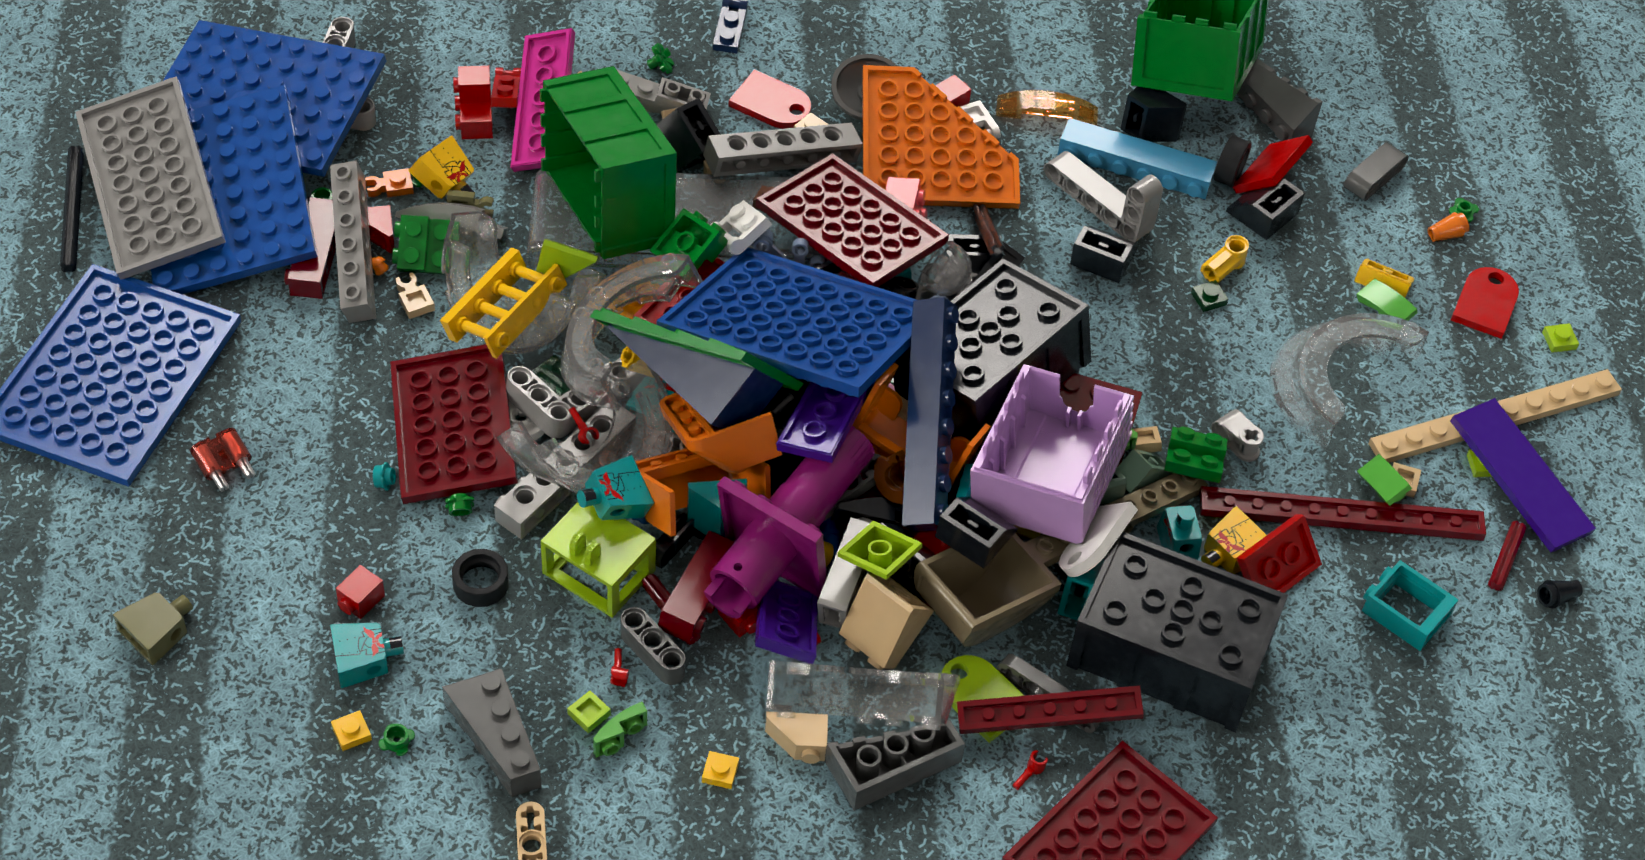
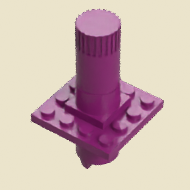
M854 426L851 427L833 463L805 457L770 499L763 495L752 493L740 481H732L725 476L720 480L717 488L725 538L734 541V543L710 572L712 582L704 591L707 599L719 611L732 618H740L746 609H754L779 577L784 578L799 588L808 590L819 599L827 579L823 534L819 527L830 510L875 454L872 443L869 442L870 440L861 431L857 430Z

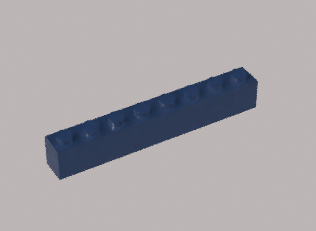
M945 297L913 301L902 526L913 532L936 531L940 515L949 507L948 492L951 490L949 467L953 459L950 446L951 435L954 432L952 407L955 405L953 381L957 374L954 359L955 351L958 348L956 323L959 321V311L957 306Z

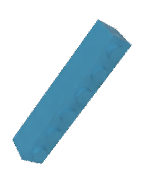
M1072 118L1068 119L1060 139L1057 154L1068 151L1083 163L1092 167H1098L1138 180L1149 174L1154 175L1159 179L1162 187L1202 199L1207 197L1217 165V161Z

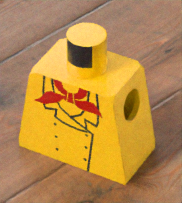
M452 135L418 158L408 170L440 199L447 196L448 190L474 192L465 182L473 174L474 168Z
M1236 506L1209 532L1204 545L1207 553L1201 557V562L1214 567L1221 565L1227 572L1236 574L1241 571L1236 558L1267 535Z

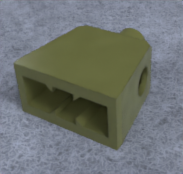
M153 593L115 612L113 617L117 630L153 666L187 634L185 621L182 616L190 612L193 606L183 594L169 603L160 593Z

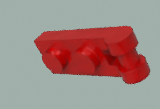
M503 67L495 68L491 107L517 108L521 68H513V70H504Z

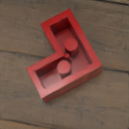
M489 65L458 66V77H453L454 93H459L458 96H455V111H460V114H455L456 130H461L462 140L493 139Z

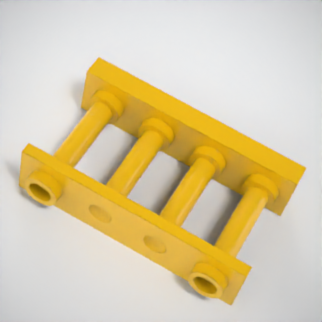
M511 247L440 319V322L449 340L457 343L467 332L483 338L492 357L497 359L567 286V282L558 264L554 263L545 274L527 268L520 251ZM521 277L535 282L527 292L512 286ZM503 295L518 301L509 311L494 305ZM485 314L500 319L492 329L476 323Z

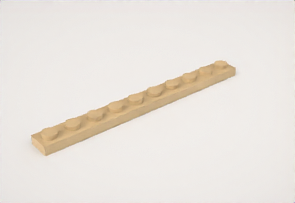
M1606 369L1498 401V403L1515 425H1520L1618 396L1622 389L1610 371ZM1461 412L1372 437L1368 444L1376 456L1380 454L1390 463L1465 441L1450 422L1454 415Z

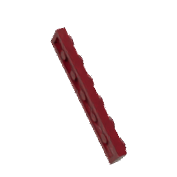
M1140 686L957 701L960 734L1143 719L1144 716Z

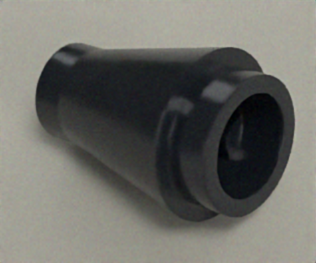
M1546 580L1537 589L1539 602L1544 607L1552 609L1573 598L1580 597L1583 593L1582 585L1578 580Z

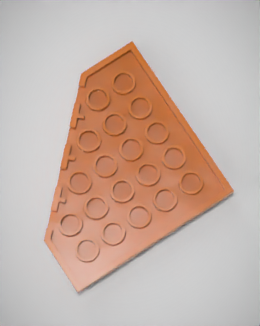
M863 65L862 136L864 176L885 190L888 177L920 179L921 190H925L924 206L973 207L974 204L978 206L984 204L986 208L1019 209L1020 179L1019 158L1012 152L1008 153L999 145L1000 142L986 129L982 130L978 127L969 114L959 106H954L947 99V95L933 83L930 85L921 77L922 73L915 67Z

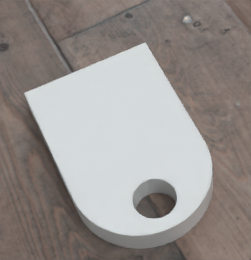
M1130 501L1099 506L1083 542L1078 544L1070 542L1063 551L1059 560L1060 568L1069 577L1083 575L1094 568L1106 556L1138 511L1135 505Z

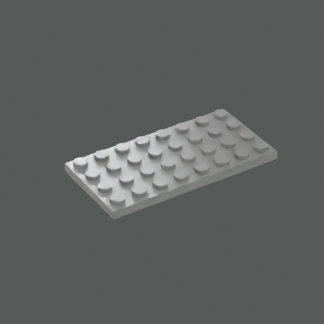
M177 76L75 112L116 273L120 280L226 242L183 91Z

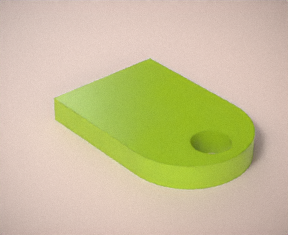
M962 655L955 657L941 671L939 680L941 695L957 713V701L1025 696L990 662L978 656ZM962 669L967 673V676L959 679L954 677L951 671ZM1004 731L983 732L979 734L990 743Z

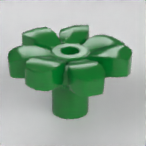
M655 44L652 46L654 56L647 60L648 67L654 69L659 66L663 73H672L674 61L669 58L671 52L668 48H664L662 44Z

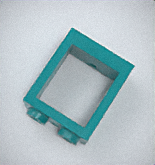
M1399 560L1393 568L1388 566L1379 578L1380 583L1377 586L1372 584L1363 596L1366 602L1362 612L1421 651L1450 618L1459 599ZM1395 584L1434 610L1421 626H1418L1382 601L1383 597Z

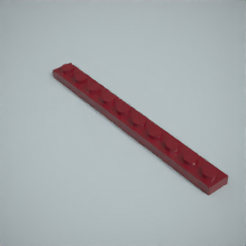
M1201 486L1199 492L1200 516L1224 518L1237 506L1254 521L1284 523L1295 514L1305 515L1306 521L1310 526L1484 541L1486 536L1484 511L1397 503L1389 506L1386 502Z

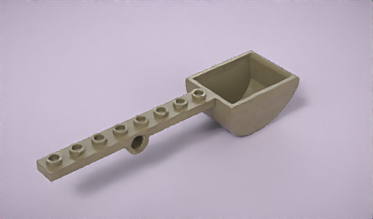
M1173 473L1107 505L1130 501L1135 505L1138 511L1123 530V532L1129 534L1135 525L1162 513L1165 508L1175 507L1198 496L1201 486H1208V484L1203 479ZM1015 533L984 569L953 548H949L916 565L914 570L915 588L920 597L934 610V613L963 646L971 647L985 642L1016 625L1039 609L1059 591L1062 583L1047 567L1059 562L1063 551L1070 542L1042 534L1024 543Z

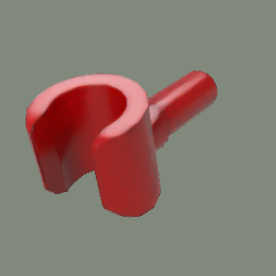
M575 407L570 408L568 411L580 430L578 433L579 441L583 444H590L586 438L588 431L594 440L599 439V431L594 427H588Z
M616 648L614 652V665L611 668L612 676L610 683L626 687L629 670L621 668L622 649Z
M1034 750L1030 754L1027 768L1012 785L1017 790L1033 774H1041L1044 771L1048 758L1043 762L1035 761L1038 750Z

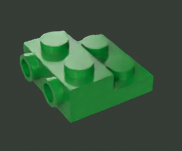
M683 208L649 251L690 280L705 260L713 263L727 245L728 240L724 237L726 231L714 222L712 225H709L707 223L708 220L698 211L692 214Z
M401 215V221H396L394 235L399 238L398 248H393L392 263L397 264L398 271L454 275L457 220Z
M1172 427L1164 471L1220 483L1228 439L1222 438V436L1216 433L1204 434L1195 432L1189 427Z

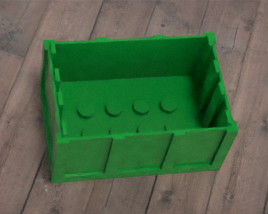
M1149 0L1148 7L1144 13L1139 14L1137 17L1131 85L1233 101L1263 49L1269 0Z
M614 66L543 80V88L540 89V101L544 102V113L540 114V125L545 127V133L541 134V146L545 147V158H541V170L551 177L561 192L562 198L568 203L580 221L581 227L593 241L595 253H599L603 260L651 249L675 219L677 152Z

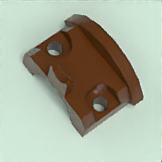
M903 450L888 457H878L874 466V479L877 488L885 498L898 504H903L904 477L900 470L901 462L905 458Z

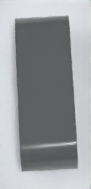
M1385 142L1350 172L1343 186L1362 200L1367 201L1404 168L1409 157L1390 143Z
M637 607L625 609L620 617L622 640L663 683L668 685L680 683L685 676L686 659L684 652L644 610ZM668 665H675L676 667L670 668V667H667V666H668Z

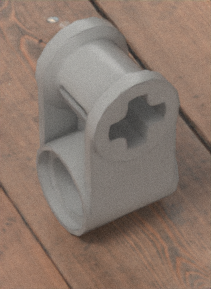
M1234 409L1212 423V433L1219 434L1222 438L1228 439L1227 448L1239 459L1246 462L1257 460L1260 454L1259 446L1263 443L1264 433L1248 420L1241 411Z

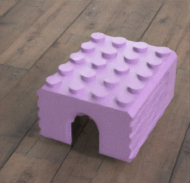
M1023 364L970 470L971 498L1013 525L1071 543H1082L1132 435L1133 421L1131 420L1133 418L1134 395L1095 385L1093 405L1085 412L1082 410L1077 412L1072 410L1071 407H1067L1060 396V374Z

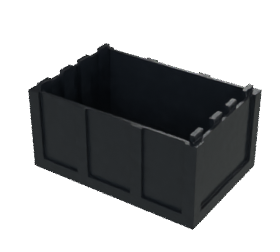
M1005 259L1000 260L951 300L959 311V321L956 323L958 348L955 351L954 359L957 374L953 381L955 405L952 407L954 432L951 438L961 436L971 441L987 423L991 427L976 453L980 452L1023 364L1060 374L1061 385L1078 369L1086 367L1091 362L1089 305ZM911 346L894 362L899 365L893 376L895 392L908 400Z
M1122 532L1109 550L1078 618L1066 666L1075 670L1080 668L1115 682L1118 687L1140 686L1141 693L1171 704L1174 709L1185 712L1186 710L1225 726V729L1236 733L1288 595Z

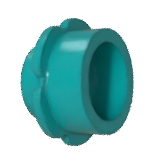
M384 462L382 465L374 466L373 483L376 488H384L385 491H388L391 485H394L396 482V471L393 467H390L388 462Z

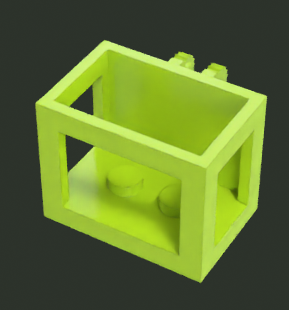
M577 502L541 540L542 573L613 618L642 586V579L656 571V538L626 519L602 520L598 517L594 506L582 508ZM567 562H570L606 585L607 599L561 571L562 567ZM633 569L636 570L637 573L619 592L621 582Z

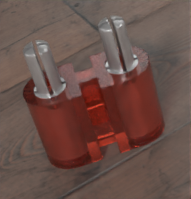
M228 428L216 433V438L210 440L208 437L194 444L190 449V453L205 478L209 481L213 479L222 492L229 488L223 474L230 468L234 470L240 467L247 479L255 476V472L249 464L252 456L235 428Z

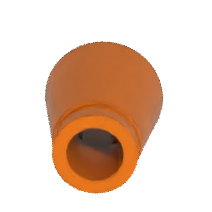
M1453 212L1428 227L1427 231L1433 242L1463 237L1465 233L1469 232V223L1463 213L1457 214Z

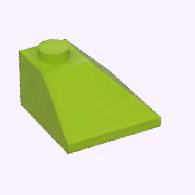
M544 239L536 271L545 274L555 263L559 265L566 279L598 263L601 256Z
M872 521L837 552V556L887 580L922 548V543L876 521Z

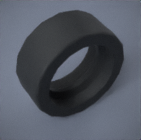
M1231 135L1220 155L1213 179L1233 187L1242 174L1252 143Z
M473 549L463 553L455 561L452 568L453 590L456 596L465 604L474 607H488L500 601L505 596L509 587L508 565L504 558L495 551L488 549ZM476 567H486L497 572L498 580L491 586L476 589L469 587L463 582V575Z

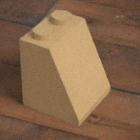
M867 573L839 634L847 639L845 644L858 653L862 651L869 657L867 661L879 670L883 668L894 669L934 610L891 577L886 580L875 574Z

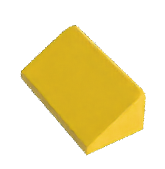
M1365 259L1361 263L1354 279L1355 282L1365 286L1373 279H1376L1397 291L1404 298L1414 281V277L1370 259Z

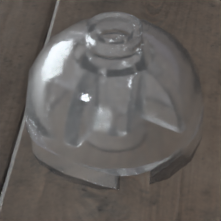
M953 241L946 242L950 246L945 250L940 247L930 258L923 270V273L927 276L925 281L920 279V285L932 294L949 297L955 295L960 290L964 291L971 284V259L968 253Z

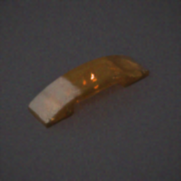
M1021 90L998 95L996 116L1021 119L1022 113L1067 119L1072 118L1097 126L1098 107L1086 100L1065 93L1046 90Z

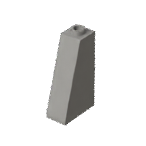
M851 517L838 551L869 525L872 520L864 517L859 519ZM837 553L819 596L817 609L818 622L841 629L866 576L867 570L839 558Z

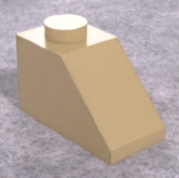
M766 711L765 732L794 760H802L809 764L825 761L828 714Z

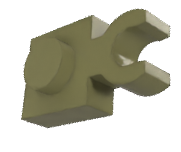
M448 190L447 203H460L486 209L484 206L492 207L494 198L489 196L475 199V192ZM486 209L483 218L491 219L494 210Z

